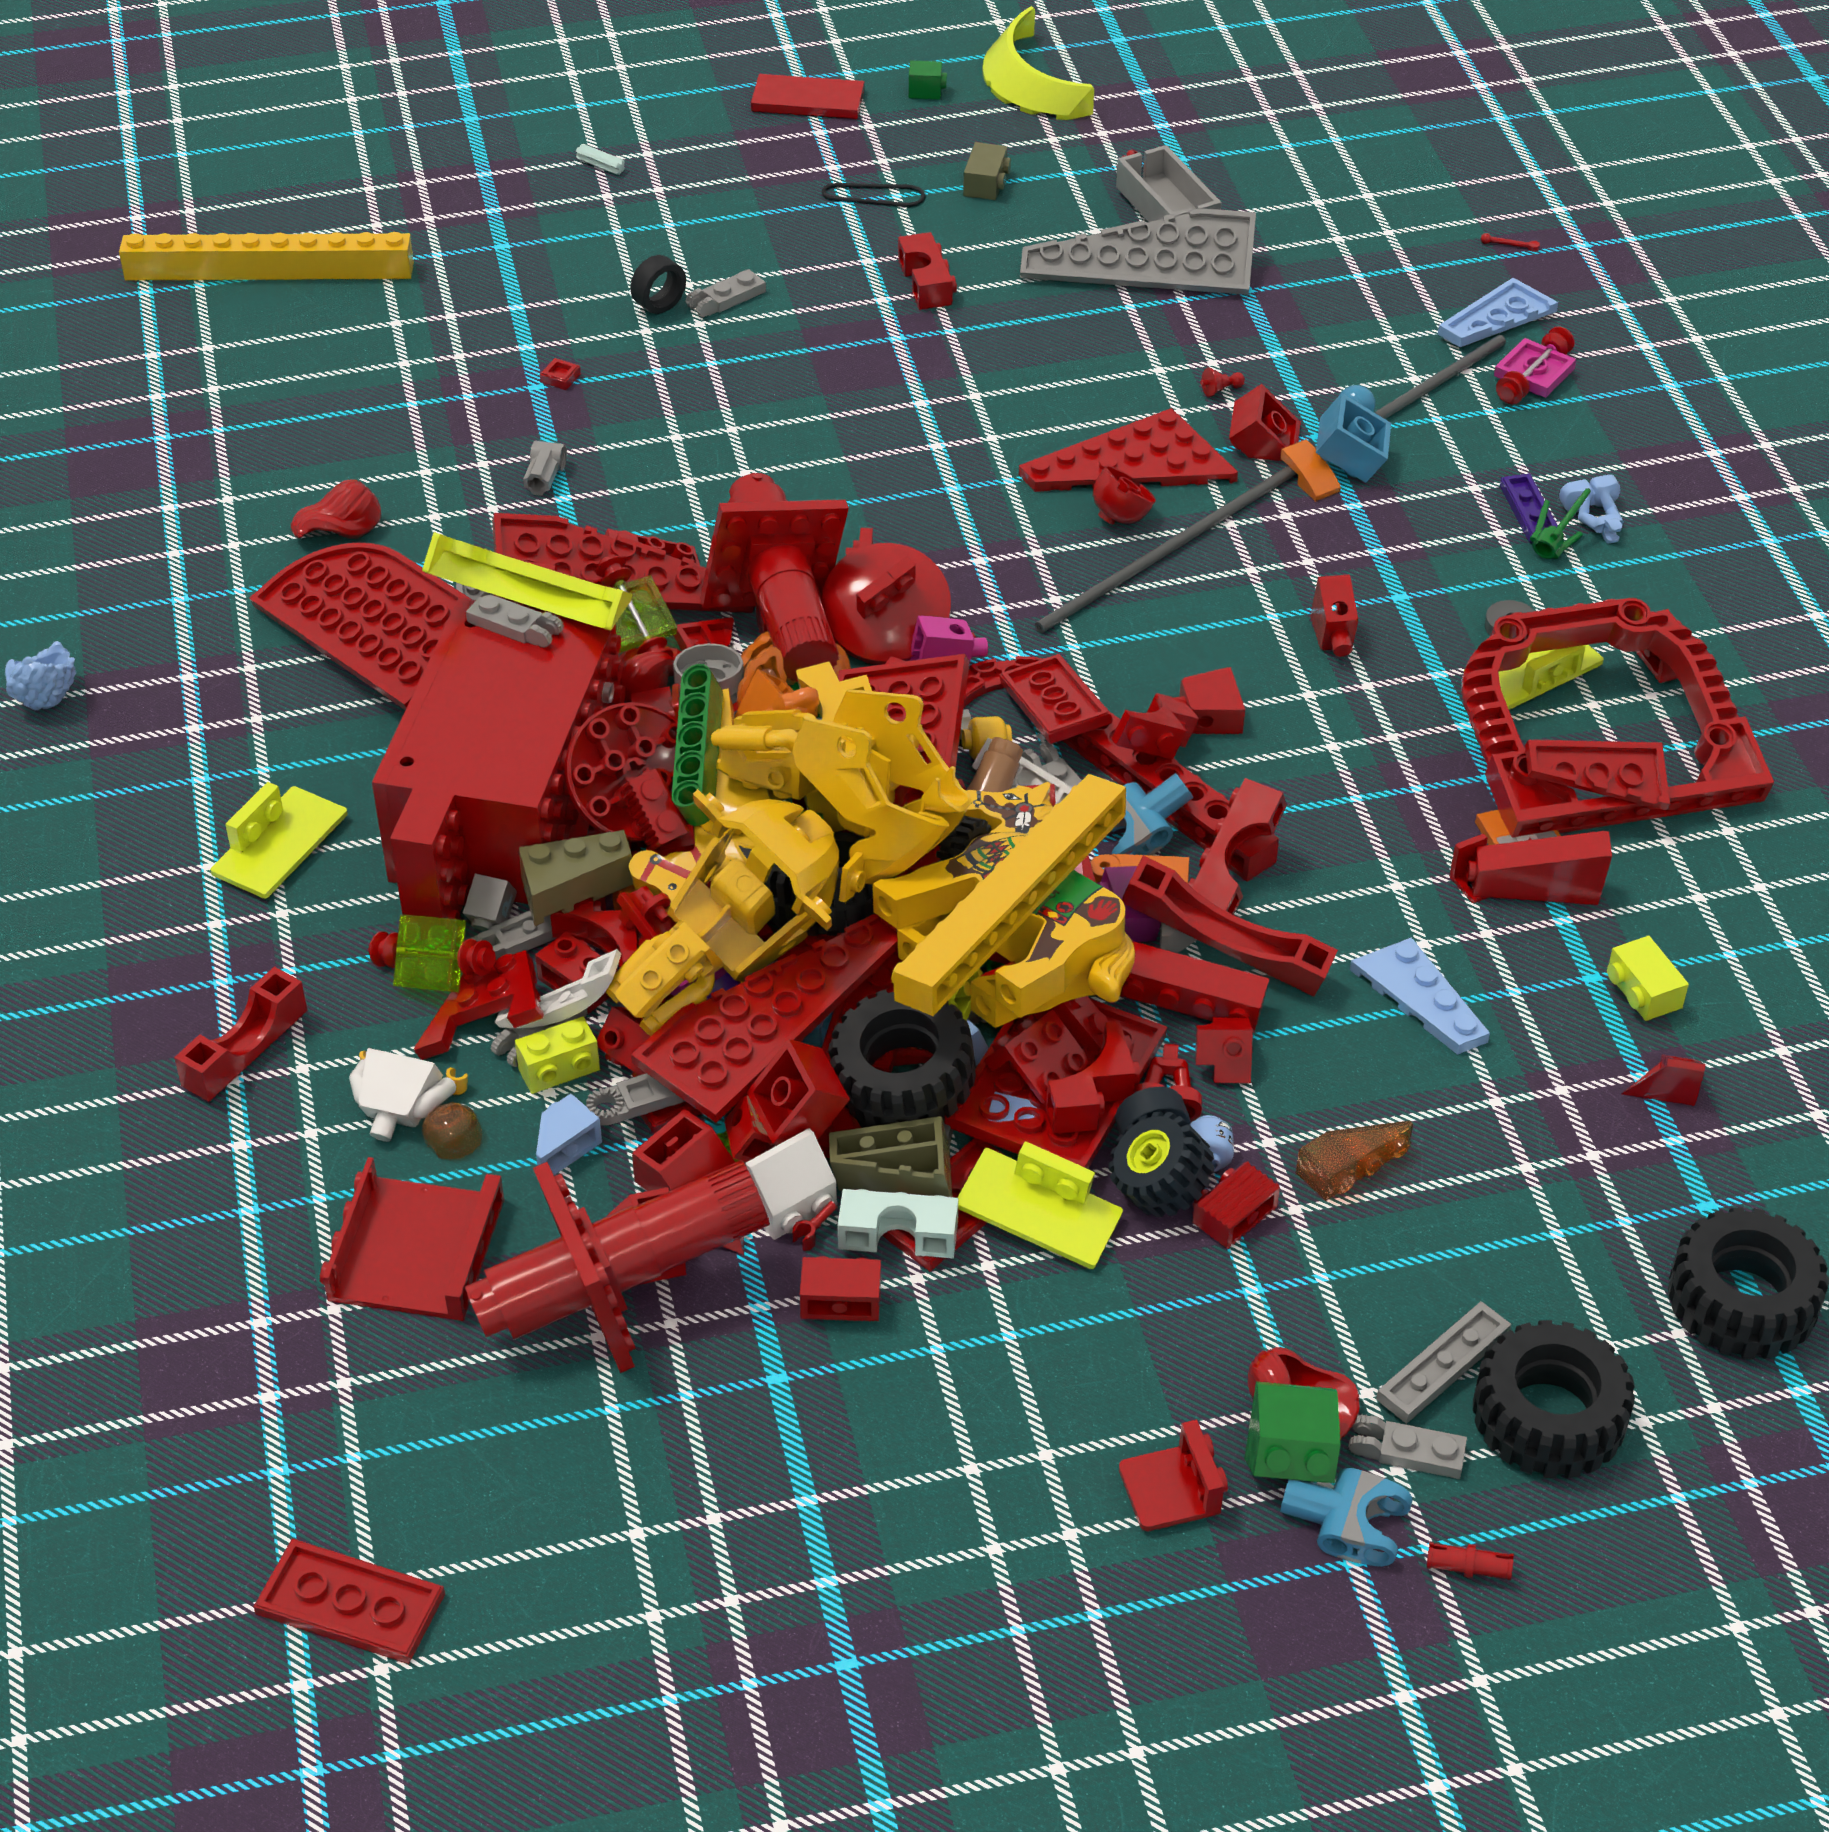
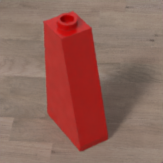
M1609 831L1476 847L1473 861L1468 860L1466 881L1472 882L1473 896L1598 905L1612 859Z

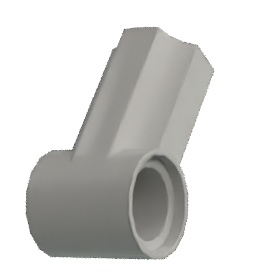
M537 440L533 442L530 452V464L523 478L524 487L530 490L533 495L543 496L544 492L550 490L557 471L564 470L567 460V447L565 444Z

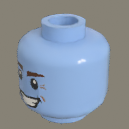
M1212 1115L1202 1116L1191 1122L1190 1126L1209 1144V1149L1213 1152L1214 1160L1211 1163L1214 1165V1172L1229 1165L1234 1156V1136L1231 1126Z

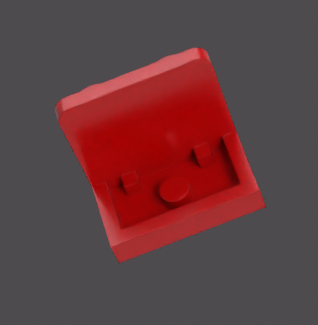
M1053 1009L1038 1020L1034 1015H1031L1015 1027L1019 1034L1014 1038L1009 1032L991 1045L995 1052L984 1059V1062L992 1072L1010 1060L1043 1105L1046 1104L1049 1080L1072 1076L1092 1064Z
M1197 1419L1181 1423L1178 1447L1123 1459L1119 1463L1121 1479L1139 1526L1144 1531L1157 1530L1221 1514L1223 1492L1228 1491L1227 1478L1223 1468L1216 1467L1213 1460L1214 1447L1209 1434L1203 1435Z

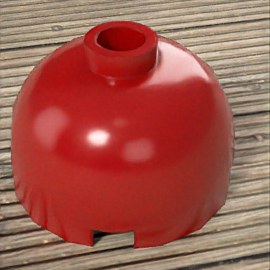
M1108 465L1099 474L1093 488L1094 503L1101 510L1098 515L1112 525L1116 521L1122 524L1136 523L1143 519L1150 511L1156 499L1142 484L1138 487L1131 481L1133 477L1118 468Z

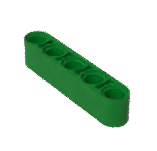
M704 664L690 666L685 670L681 678L672 784V801L686 822L692 826H700L710 820L694 803L693 793L698 789L705 796L708 793L716 796V764L719 756V746L712 744L711 735L717 729H721L723 691L709 667Z

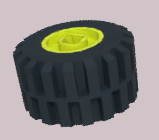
M1161 1111L1153 1112L1150 1118L1147 1115L1139 1118L1138 1123L1135 1125L1131 1123L1126 1128L1128 1131L1124 1135L1120 1134L1116 1140L1118 1145L1112 1148L1110 1154L1113 1158L1109 1162V1171L1112 1173L1110 1178L1116 1185V1188L1143 1213L1147 1215L1152 1213L1155 1217H1163L1165 1213L1169 1217L1176 1215L1179 1209L1182 1208L1185 1211L1191 1207L1190 1203L1194 1199L1198 1201L1203 1195L1201 1193L1202 1189L1208 1188L1211 1182L1208 1176L1214 1173V1165L1211 1163L1214 1160L1213 1152L1209 1149V1144L1182 1117H1177L1171 1112H1166L1165 1115Z

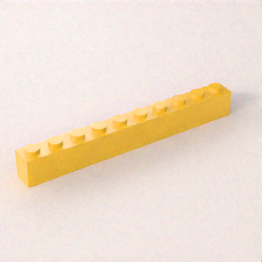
M339 232L332 234L123 235L119 249L125 281L411 279L414 264L410 233L398 232L388 234H372L369 232L360 234H342Z
M1088 774L1078 785H1074L1070 793L1060 803L1055 804L1051 812L1034 826L1031 833L1022 842L1019 841L1013 851L1003 861H999L994 870L983 881H979L975 889L964 900L958 902L955 909L936 925L934 931L924 941H920L916 945L914 951L903 962H899L895 966L891 977L894 984V1001L934 1016L1126 816V787Z

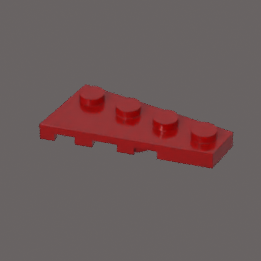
M1528 740L1525 745L1528 777L1667 810L1670 806L1662 742Z

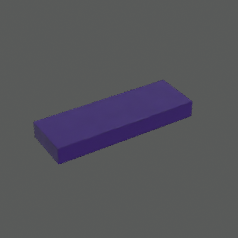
M1530 473L1501 477L1500 488L1527 540L1532 544L1533 542L1530 541V537L1535 531L1545 500ZM1549 508L1543 529L1549 526H1558Z

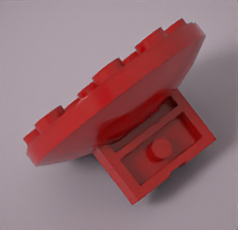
M895 543L871 544L846 555L829 573L821 598L835 643L840 645L852 657L876 665L885 664L891 656L903 661H910L911 657L915 656L912 655L911 644L917 617L923 615L949 618L951 612L949 586L939 567L920 551Z
M619 703L596 712L575 732L568 746L565 758L566 786L578 812L599 832L607 833L624 830L628 842H646V838L642 837L643 832L639 831L640 826L636 825L637 819L633 818L634 813L629 812L631 807L626 805L628 800L623 799L624 794L620 793V790L631 779L658 768L672 795L678 720L672 715L648 704Z

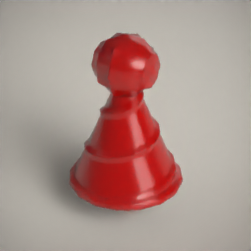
M1208 367L1203 371L1200 384L1205 395L1212 397L1230 385L1233 388H1241L1245 384V378L1240 372L1233 373L1229 377Z

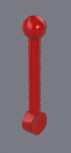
M1484 233L1480 237L1483 244L1492 242L1528 248L1532 252H1537L1540 247V243L1537 241L1522 242L1491 237L1488 233Z

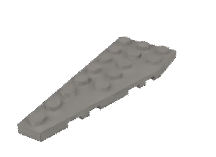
M1197 208L1189 210L1187 214L1178 216L1170 214L1163 216V219L1147 223L1143 220L1102 229L1101 233L1088 236L1084 233L1075 235L1074 239L1057 242V240L1025 246L1022 250L1020 278L1249 295L1256 212Z

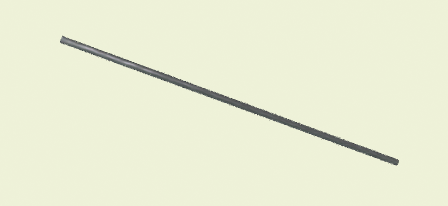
M1502 335L1496 336L1374 413L1387 419L1506 344L1505 338ZM1289 466L1275 473L1035 623L1037 631L1044 633L1291 479L1297 473Z

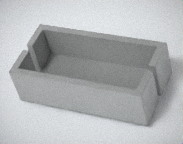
M1167 145L1144 151L1143 178L1141 177L1142 154L1140 152L1118 158L1116 188L1148 222L1163 219V216L1174 214V216L1187 214L1189 210L1197 208L1221 210L1222 202Z

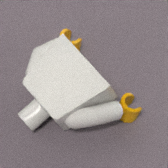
M371 1048L359 1053L360 1061L349 1076L355 1102L359 1104V1107L366 1116L374 1118L369 1133L370 1136L386 1142L391 1141L396 1124L416 1127L422 1118H426L452 1094H463L468 1087V1074L465 1073L462 1077L455 1078V1068H448L446 1070V1077L442 1079L443 1074L433 1062Z

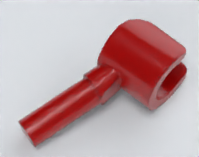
M830 1201L810 1221L801 1220L796 1222L792 1231L793 1242L805 1236L802 1241V1250H811L816 1243V1230L838 1208L837 1205Z

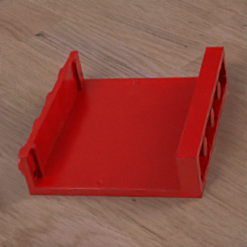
M368 1157L363 1172L358 1171L354 1181L355 1193L352 1201L345 1203L342 1228L340 1231H335L333 1235L329 1262L325 1261L321 1267L320 1282L325 1286L327 1300L330 1302L464 1321L470 1304L465 1286L478 1280L504 1203L501 1176L486 1174L480 1191L377 1177L374 1158Z

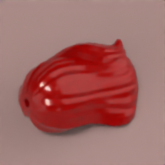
M354 479L345 480L337 484L321 501L301 508L293 517L291 531L296 538H301L312 531L325 530L349 539H356L370 532L379 523L381 518L380 503L375 494L362 482Z
M666 646L664 649H671L673 657L659 651L644 652L637 655L638 648H630L622 653L618 658L623 661V673L620 679L621 685L625 686L623 703L632 702V693L666 687L668 677L674 676V660L682 651Z
M1275 1347L1258 1353L1250 1364L1247 1384L1252 1399L1254 1398L1256 1381L1336 1389L1338 1392L1340 1441L1354 1425L1360 1409L1359 1392L1356 1385L1344 1374L1315 1367L1305 1362L1295 1352L1283 1347Z

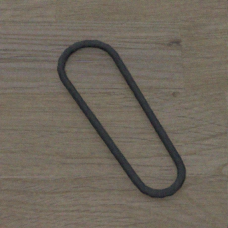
M830 183L822 189V195L825 198L836 201L913 207L919 205L925 199V192L920 187L907 184ZM831 187L913 189L921 194V198L915 202L904 203L831 196L826 193V190Z

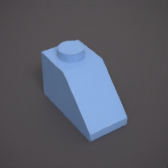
M571 1093L559 1102L551 1104L541 1115L536 1151L537 1166L548 1162L553 1175L602 1143L600 1118L592 1111L590 1112Z

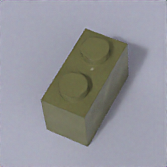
M974 143L964 170L963 196L996 200L999 190H1004L1006 174L1009 175L1011 169V158L1007 157V146Z

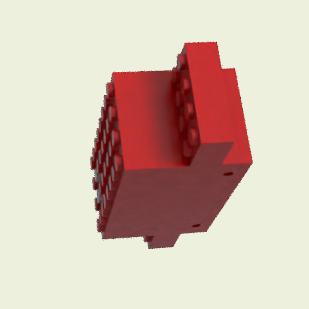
M527 562L556 571V566ZM500 597L502 599L511 601L513 603L519 604L521 606L530 608L541 613L547 612L535 607H531L516 601ZM458 598L372 780L388 882L397 883L406 938L447 944L452 931H457L459 927L460 912L466 904L475 873L508 881L517 890L514 902L528 904L521 879L519 847L572 838L579 812L570 798L565 781V758L568 746L575 732L589 717L608 706L624 702L625 686L621 685L620 682L623 673V661L618 658L621 648V636L616 634V624L610 631L551 613L561 619L564 629L558 635L553 634L551 636L553 638L552 642L543 648L528 642L522 643L468 623L466 611L476 600Z

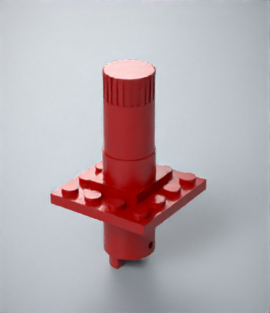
M762 473L744 475L732 484L729 490L730 499L728 503H719L700 596L703 609L756 607L757 601L773 647H777L781 651L783 669L787 679L790 678L791 681L798 682L796 670L825 662H830L834 669V666L837 665V660H839V652L817 588H819L822 596L825 581L836 564L849 507L846 499L788 501L783 489L775 484L770 476Z
M743 1160L637 1206H629L591 1223L585 1207L577 1209L562 1174L554 1176L548 1162L534 1167L533 1170L561 1237L485 1269L486 1278L465 1286V1289L485 1337L509 1328L515 1340L591 1306L620 1373L635 1367L629 1352L636 1349L621 1313L628 1309L622 1292L660 1276L662 1272L770 1225L755 1183Z

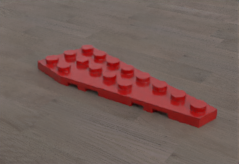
M510 513L493 514L494 552L526 562L554 565L557 572L598 585H602L601 582L604 578L597 576L595 572L600 560L608 555L623 556L626 560L624 567L632 571L631 577L624 586L628 593L633 594L631 600L635 608L753 612L754 607L703 609L700 596L706 568L694 564L695 560L686 557L680 560L665 555V550L618 536L617 539L597 533V528L588 525L585 528L568 523L569 519L560 516Z
M873 914L844 928L843 934L827 942L824 939L811 944L810 950L798 956L793 953L744 977L745 982L726 991L724 988H721L711 993V998L697 1005L692 1002L682 1007L631 1054L632 1063L717 1123L747 1094L748 1089L788 1038L801 1042L898 949L897 929L877 914Z

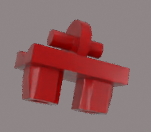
M643 886L631 893L622 892L616 899L622 908L618 916L625 927L630 929L636 927L642 934L639 938V946L645 940H651L653 937L669 931L675 925V922L668 916L666 911L671 900L665 893L654 896L647 886Z

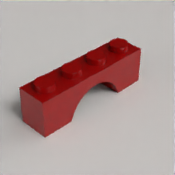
M1247 778L1244 779L1240 788L1236 787L1232 792L1229 800V807L1231 808L1226 818H1220L1214 832L1216 838L1211 848H1206L1201 856L1199 863L1201 869L1196 879L1192 878L1188 883L1204 898L1233 915L1243 895L1239 884L1229 873L1231 858L1237 848L1245 841L1257 836L1273 835L1287 807L1283 792Z
M275 966L250 988L248 1001L241 1017L226 1034L213 1040H209L199 1034L174 1057L181 1086L210 1102L308 1011L302 981Z

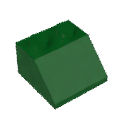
M1256 1381L1244 1457L1252 1474L1257 1477L1335 1483L1341 1445L1337 1390Z

